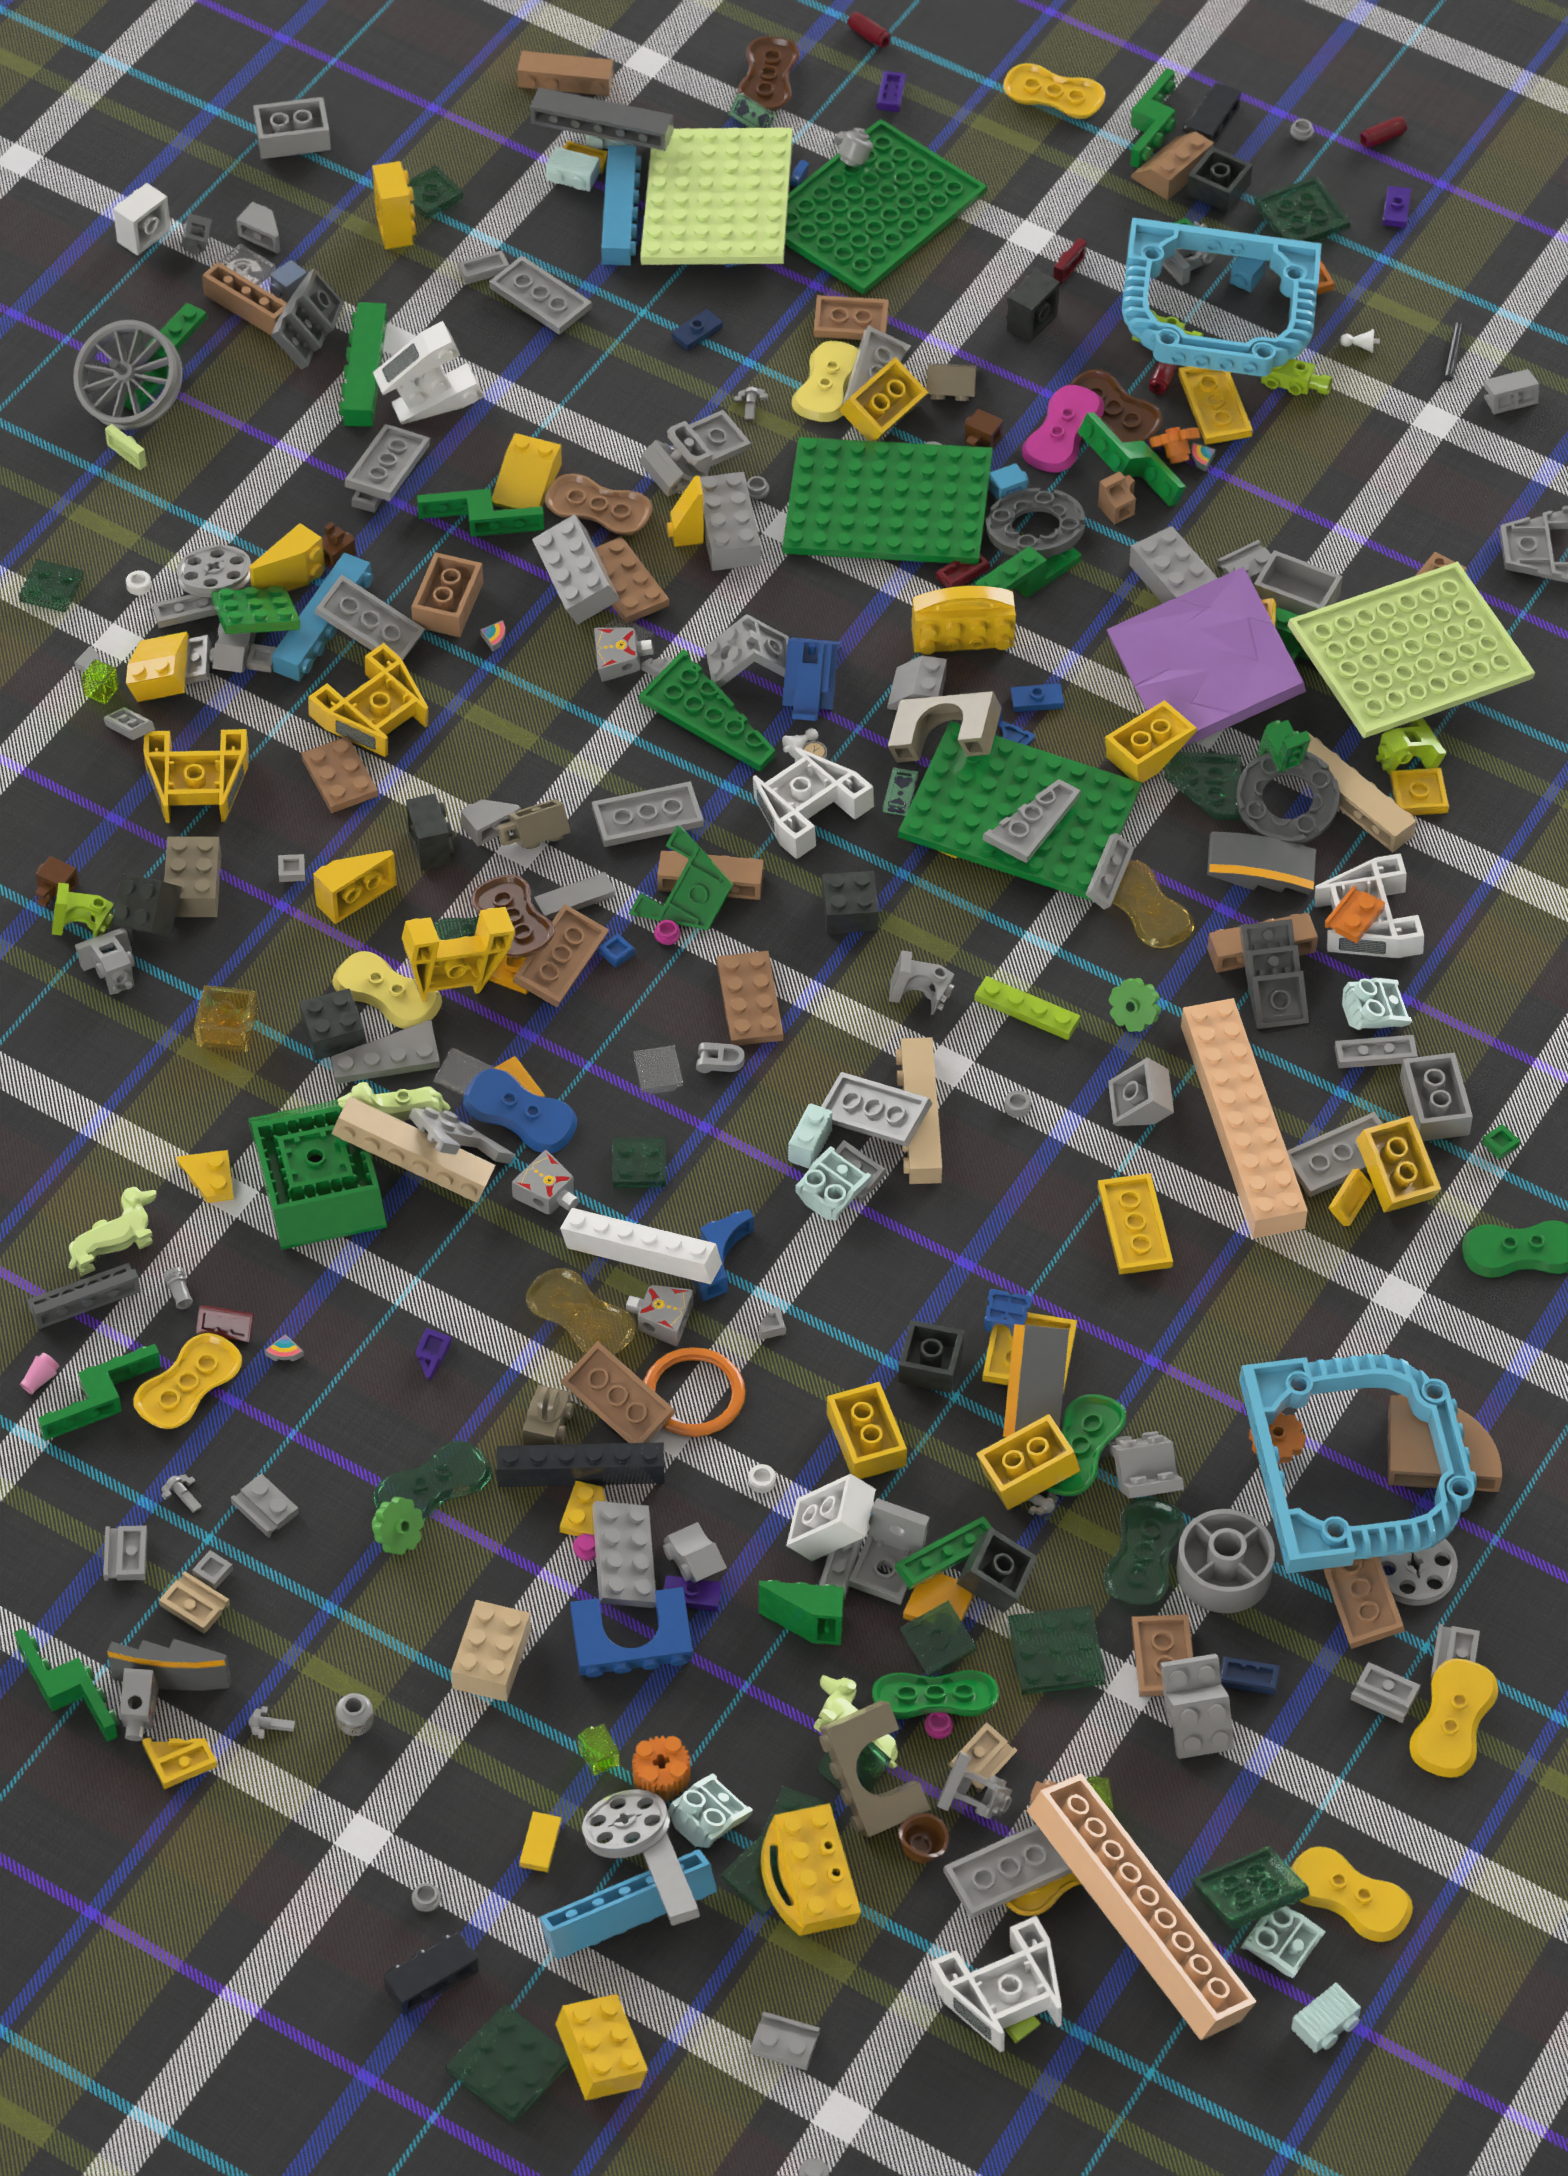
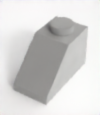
M252 202L237 218L238 236L278 254L280 252L279 234L273 212L265 206Z
M482 799L461 810V826L475 844L480 846L499 836L497 826L510 822L508 814L519 811L520 807L515 804Z

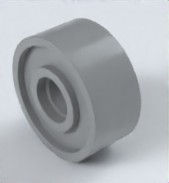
M1217 1509L1197 1516L1186 1526L1179 1542L1176 1574L1181 1589L1191 1601L1209 1611L1235 1613L1252 1607L1264 1597L1271 1583L1275 1558L1273 1539L1260 1521L1241 1511Z

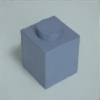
M290 260L270 274L271 292L274 296L280 297L288 303L298 286L307 276V272Z

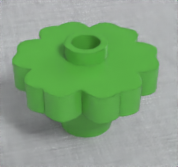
M1129 978L1124 980L1120 986L1112 989L1109 1003L1113 1008L1110 1011V1015L1118 1026L1125 1025L1129 1032L1143 1031L1148 1028V1025L1158 1020L1161 1008L1156 1003L1160 996L1152 984L1144 985L1141 978Z
M394 1497L391 1502H383L373 1518L372 1529L375 1534V1541L383 1544L385 1552L403 1555L406 1550H414L417 1543L421 1540L419 1530L423 1527L424 1520L422 1518V1511L419 1508H414L413 1500Z

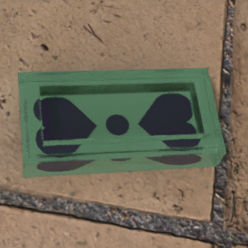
M737 93L729 111L730 116L750 128H771L777 116L742 93Z
M893 768L883 804V812L906 816L912 802L918 778L917 771Z

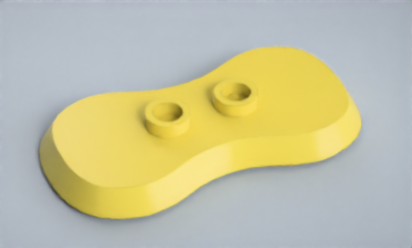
M827 341L819 345L812 352L809 361V377L792 397V407L798 415L819 422H831L843 415L839 409L845 397L858 349L847 343Z
M361 951L348 957L338 967L332 980L336 991L350 988L354 1001L374 1006L380 1010L391 1024L402 1029L432 1020L442 1005V997L439 991L428 992L426 1001L422 1002L414 979L399 975L383 958L372 952Z

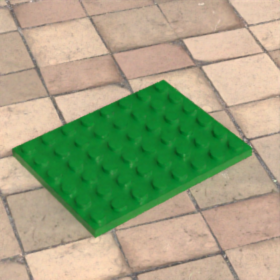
M879 119L865 131L869 135L868 140H870L873 147L864 164L857 165V167L850 166L840 159L841 155L838 153L788 194L785 245L863 295L987 193V185L882 119Z
M799 437L782 554L938 563L961 561V564L978 565L993 448Z
M950 721L898 831V838L1092 901L1085 894L1109 836L1114 833L1121 836L1141 790L1142 783L996 735L994 736L989 755L966 756L958 742L962 724ZM1058 779L1081 790L1079 799L1027 863L983 840V834L986 831L995 829L999 826L1000 821L1006 817L1010 818L1018 812V808L1025 803L1028 805L1035 800L1037 794Z

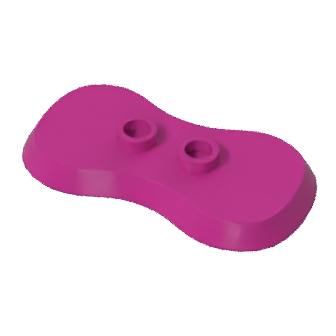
M1067 385L1060 388L1049 401L1047 417L1044 423L1024 442L1022 448L1024 460L1031 466L1046 472H1062L1071 467L1078 457L1079 444L1082 438L1078 430L1087 413L1094 412L1099 418L1102 417L1104 413L1102 398L1095 392L1077 385Z

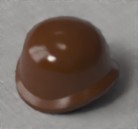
M922 1813L911 1816L902 1823L898 1831V1838L905 1856L918 1864H926L942 1856L947 1849L949 1842L948 1830L945 1824L932 1814Z

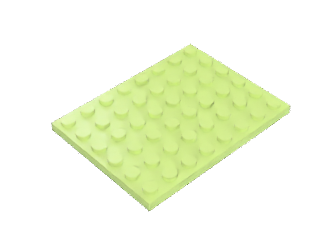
M792 128L673 129V134L666 151L651 148L641 265L783 264L793 140Z
M1458 562L1291 618L1288 622V627L1363 738L1531 680L1535 675L1530 664Z

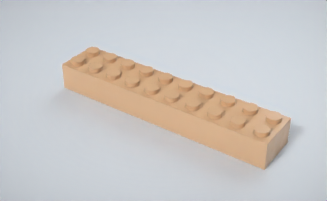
M1234 998L1184 1007L1181 1028L1253 1239L1305 1229L1308 1210Z
M1079 1774L1041 1790L1027 1809L1028 1814L1199 2039L1203 2040L1241 2022L1254 2006L1256 2000L1085 1777Z

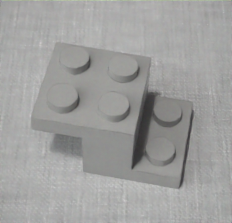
M1157 1431L1146 1432L1142 1434V1438L1132 1439L1131 1436H1121L1115 1438V1442L1108 1443L1109 1454L1115 1458L1119 1491L1128 1498L1184 1490L1183 1478L1177 1475L1173 1442L1164 1435H1159Z
M1217 1654L1160 1663L1165 1712L1174 1730L1175 1749L1178 1759L1234 1750L1229 1695L1221 1684L1219 1657Z

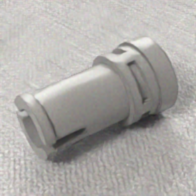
M181 1267L168 1269L163 1274V1278L168 1289L172 1292L176 1307L178 1309L190 1307L193 1304V1299L186 1285L187 1279L184 1269Z

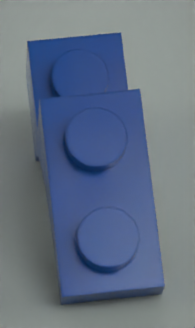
M750 1209L734 1212L729 1217L719 1221H711L700 1228V1240L716 1243L722 1265L711 1284L691 1280L703 1301L728 1292V1276L723 1266L724 1261L736 1242L754 1232V1216Z

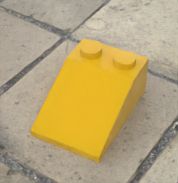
M515 433L504 457L492 496V505L505 509L542 507L547 490L555 480L562 465L561 445Z
M299 523L249 566L251 587L262 589L269 588L270 586L286 587V590L290 591L306 586L315 578H319L325 571L322 537Z
M187 632L139 642L128 663L126 684L137 702L185 693L189 636Z
M1164 700L1105 737L1106 758L1130 779L1144 783L1164 768L1197 732V728Z
M389 850L334 860L328 865L320 867L313 874L316 905L334 924H337L397 885L394 853Z

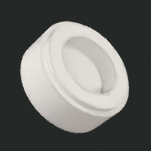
M144 571L130 573L126 578L127 590L134 595L146 594L152 586L150 575Z
M756 1465L748 1473V1484L757 1493H767L776 1484V1473L768 1465Z

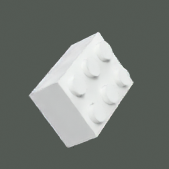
M849 1474L797 1498L786 1546L813 1561L864 1538L869 1530L868 1523L874 1506L873 1500L876 1489L854 1475Z

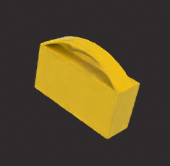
M960 586L934 590L913 597L912 638L914 653L929 655L938 651L988 648L1006 650L1009 647H1014L1016 613L1013 592L987 586Z
M830 1804L774 1815L763 1841L761 1868L768 1896L782 1919L799 1936L856 1924L861 1910ZM774 1845L776 1850L779 1875L789 1896L791 1906L786 1905L772 1877L770 1867V1846Z

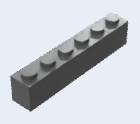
M539 87L530 106L531 124L666 151L673 134L672 114Z

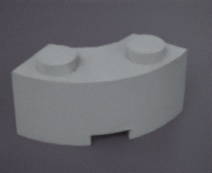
M220 622L218 627L219 639L215 643V648H211L209 660L210 663H213L212 669L242 673L247 667L246 661L251 646L255 642L256 632L225 634Z
M698 1522L668 1535L663 1540L665 1543L663 1550L669 1560L674 1559L686 1581L697 1582L727 1568L715 1542H711L707 1538Z

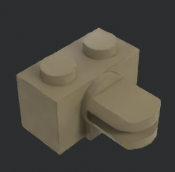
M543 1385L537 1386L522 1430L524 1445H558V1442L564 1441L566 1426L564 1425L566 1419H571L574 1410V1404L570 1403L569 1391Z

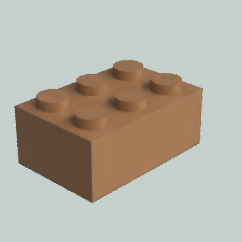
M435 552L412 604V621L426 630L461 637L483 585L482 563Z

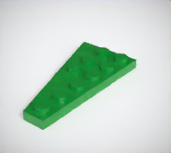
M685 649L639 694L640 703L759 772L775 757V749L758 730L752 728L744 714H740L735 709V704L713 680L706 677L702 672V668L698 663L695 664L689 658V653Z

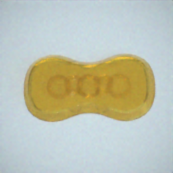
M1129 860L1112 904L1128 914L1133 922L1137 936L1151 947L1168 948L1187 939L1194 930V920L1191 914L1182 905L1171 900L1163 893L1157 876L1150 867L1141 861Z
M565 1268L549 1270L539 1276L527 1290L526 1302L530 1310L537 1316L564 1327L584 1353H587L598 1341L614 1355L628 1345L636 1332L634 1319L627 1311L598 1299L590 1291L584 1279L572 1270Z

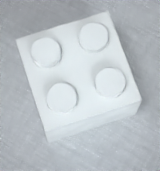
M148 183L135 190L133 194L113 208L117 242L137 256L171 230L167 196Z

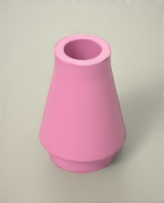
M42 1353L39 1357L36 1356L23 1381L20 1383L21 1387L28 1393L33 1394L39 1387L57 1374L58 1363L45 1353Z

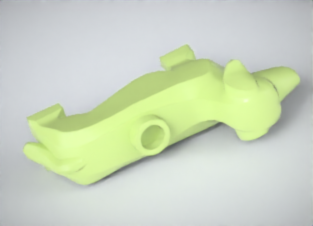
M362 1082L354 1086L350 1093L338 1099V1104L342 1108H344L350 1096L401 1121L410 1119L409 1115L413 1108L425 1109V1107H430L443 1113V1110L449 1111L450 1109L449 1104L443 1100L441 1093L435 1091L432 1087L413 1090L401 1089L397 1092L374 1094L368 1083Z
M137 1187L127 1188L121 1196L122 1216L109 1222L106 1220L96 1222L91 1230L79 1235L69 1245L72 1257L69 1268L74 1269L77 1265L80 1275L83 1276L95 1270L94 1265L89 1263L94 1261L97 1255L122 1251L129 1248L133 1242L137 1244L139 1249L151 1245L152 1232L150 1229H147L148 1215L143 1207L155 1200L157 1192L155 1190L142 1192Z
M825 1675L821 1677L820 1685L830 1697L827 1698L819 1714L820 1718L813 1726L816 1730L820 1732L819 1727L858 1711L852 1705L856 1695V1683L848 1678L835 1680ZM889 1734L870 1742L862 1749L874 1762L869 1763L865 1769L875 1777L879 1778L887 1766L892 1769L897 1767V1764L894 1762L898 1755L896 1742Z

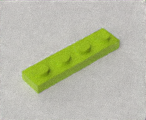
M988 976L985 977L975 993L974 1001L1066 1040L1070 1039L1080 1022V1015Z

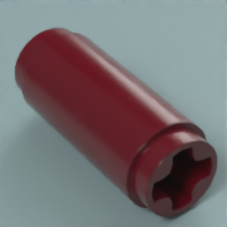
M853 12L847 20V25L850 29L876 46L885 48L889 45L892 35L863 14Z
M1402 116L1394 117L1365 129L1360 133L1359 137L1361 144L1365 148L1373 147L1402 135L1407 131L1408 127Z
M1159 362L1149 382L1150 391L1156 395L1164 394L1178 365Z

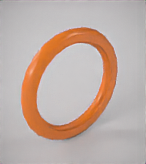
M683 1348L667 1353L653 1364L643 1380L654 1392L659 1377L666 1369L683 1361L696 1360L705 1361L720 1368L727 1375L731 1383L732 1395L727 1409L714 1420L706 1423L687 1424L670 1419L662 1428L680 1436L700 1437L716 1433L728 1426L738 1416L745 1401L744 1379L738 1368L728 1358L706 1348Z

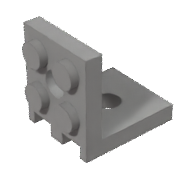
M746 614L705 646L711 680L721 688L754 661L785 677L789 637Z
M876 1498L872 1509L869 1534L849 1579L848 1586L901 1605L908 1586L894 1567L898 1561L924 1548L930 1517ZM885 1565L890 1567L892 1572L884 1575L879 1573L877 1568Z

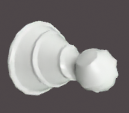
M1374 329L1355 337L1344 334L1340 339L1341 345L1345 347L1353 343L1373 353V344L1380 343V339H1374Z
M810 728L806 730L804 735L784 736L782 739L783 751L785 753L788 752L795 758L794 749L797 747L802 749L808 741L817 740L818 732L816 729Z

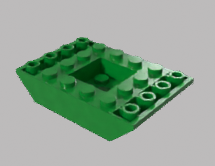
M338 1100L248 1118L281 1250L387 1228L380 1189L370 1152L332 1135L336 1122L343 1110L339 1106ZM314 1155L322 1157V1160L319 1162H311L308 1159Z

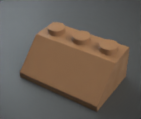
M1197 132L1176 137L1136 170L1131 178L1168 201L1188 184V175L1208 150L1214 147V143Z

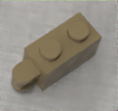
M557 799L508 814L510 822L497 826L501 845L517 843L525 849L536 848L540 846L541 842L547 840H560L564 837L563 835L571 833L564 804ZM509 830H512V831H513V835L509 836V832H508V831H509Z

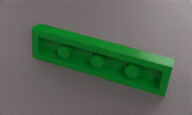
M983 1516L898 1561L894 1568L911 1590L968 1559L976 1541L992 1526Z

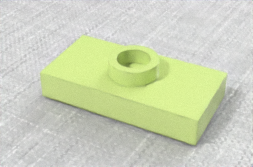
M112 424L105 428L107 445L139 470L147 466L145 449L138 445L134 438L125 435Z

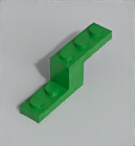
M1169 68L1160 75L1131 110L1130 126L1145 132L1131 149L1130 165L1139 168L1144 161L1147 162L1150 159L1155 148H1159L1162 145L1168 133L1171 134L1176 126L1175 109L1163 104L1167 95H1171L1176 87V82H1174L1175 71Z
M186 303L159 332L171 341L180 356L179 348L207 319V313ZM153 338L144 348L146 349L155 338ZM162 345L147 360L146 364L167 357ZM166 365L143 375L167 379L169 366ZM143 381L141 385L153 397L165 387L163 384ZM137 388L135 392L141 412L152 400L140 388ZM128 391L124 407L133 411Z
M1094 412L1087 413L1078 433L1115 473L1120 471L1124 477L1127 475L1131 477L1141 476L1169 507L1176 506L1186 486L1144 441L1122 443Z
M491 489L417 495L419 519L468 515L471 537L544 530L543 507L493 511Z
M1028 546L976 581L975 586L995 587L1009 591L1015 588L1028 598L1081 562L1082 554L1072 547L1069 550L1045 559L1035 549Z
M1277 720L1266 726L1257 755L1260 757L1270 753L1278 772L1281 773L1303 763L1311 738L1307 731L1299 733V731L1294 732L1288 720L1284 722Z
M156 1345L140 1347L134 1352L123 1356H116L105 1363L89 1366L83 1371L78 1372L80 1388L86 1400L73 1402L68 1407L57 1411H49L43 1416L38 1417L39 1429L43 1440L46 1441L122 1412L120 1398L114 1385L160 1368V1356Z
M24 1628L15 1631L16 1646L50 1710L53 1712L84 1698L106 1741L117 1738L116 1726L119 1725L118 1718L113 1709L108 1710L104 1703H107V1699L102 1688L94 1686L92 1681H95V1677L90 1666H84L80 1658L77 1657L51 1669L45 1657L41 1659L37 1653L40 1651L35 1637H29Z

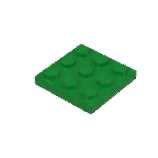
M270 586L269 588L262 589L247 587L244 590L225 588L219 591H212L211 601L225 634L300 630V619L286 587Z

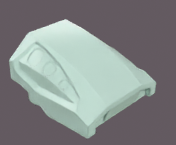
M1373 978L1369 980L1361 979L1359 982H1348L1343 988L1342 1006L1349 1026L1361 1030L1362 1028L1404 1027L1410 1025L1412 1019L1408 1017L1398 989V980Z
M830 1146L813 1162L804 1177L797 1183L795 1192L806 1206L824 1219L837 1221L841 1212L868 1185L872 1175L868 1172L866 1174L837 1154L835 1149Z
M714 1774L693 1784L682 1796L671 1803L668 1810L674 1827L696 1847L709 1848L715 1840L733 1827L744 1822L753 1812V1809L746 1807L716 1779L717 1777Z
M1274 1900L1241 1948L1248 1949L1285 1975L1293 1978L1325 1931L1304 1915L1290 1910L1287 1906L1281 1905Z

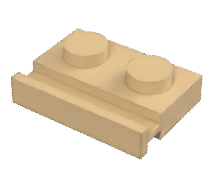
M185 1571L182 1573V1577L178 1581L176 1580L159 1599L161 1607L203 1634L220 1617L223 1609L230 1605L228 1598Z
M986 1722L961 1751L971 1756L966 1768L967 1770L990 1779V1776H995L1016 1753L1017 1749L1015 1747L1012 1748L1007 1743L1008 1741ZM958 1754L948 1764L951 1768L953 1767ZM974 1780L971 1782L979 1793L985 1787V1785Z

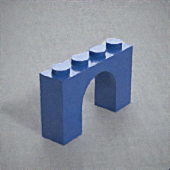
M683 1587L655 1591L654 1600L658 1630L650 1642L638 1648L618 1646L607 1637L603 1629L599 1598L570 1602L579 1674L586 1675L587 1677H598L603 1672L614 1671L615 1673L622 1674L631 1671V1668L643 1667L645 1670L658 1668L661 1664L671 1663L672 1666H681L691 1661L693 1649Z

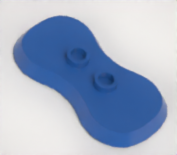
M490 1068L479 1072L471 1080L464 1093L463 1103L467 1112L472 1117L484 1123L501 1125L512 1130L527 1146L537 1152L542 1153L544 1150H547L549 1153L558 1152L569 1143L577 1128V1116L568 1104L558 1099L542 1097L531 1093L513 1075L501 1069Z

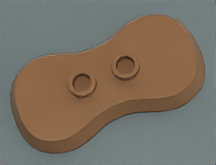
M565 474L558 477L552 482L545 496L547 507L559 517L569 518L575 514L578 519L596 522L610 532L621 536L637 533L648 522L652 513V503L643 494L628 490L607 489L580 474Z

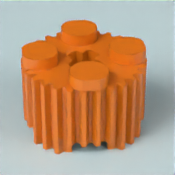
M655 1736V1739L649 1738V1741H641L636 1746V1754H633L632 1759L635 1789L653 1792L660 1796L665 1803H668V1800L674 1801V1798L679 1796V1792H684V1788H687V1783L690 1781V1756H688V1750H685L681 1740L675 1736H668L666 1739L664 1736H661V1738Z

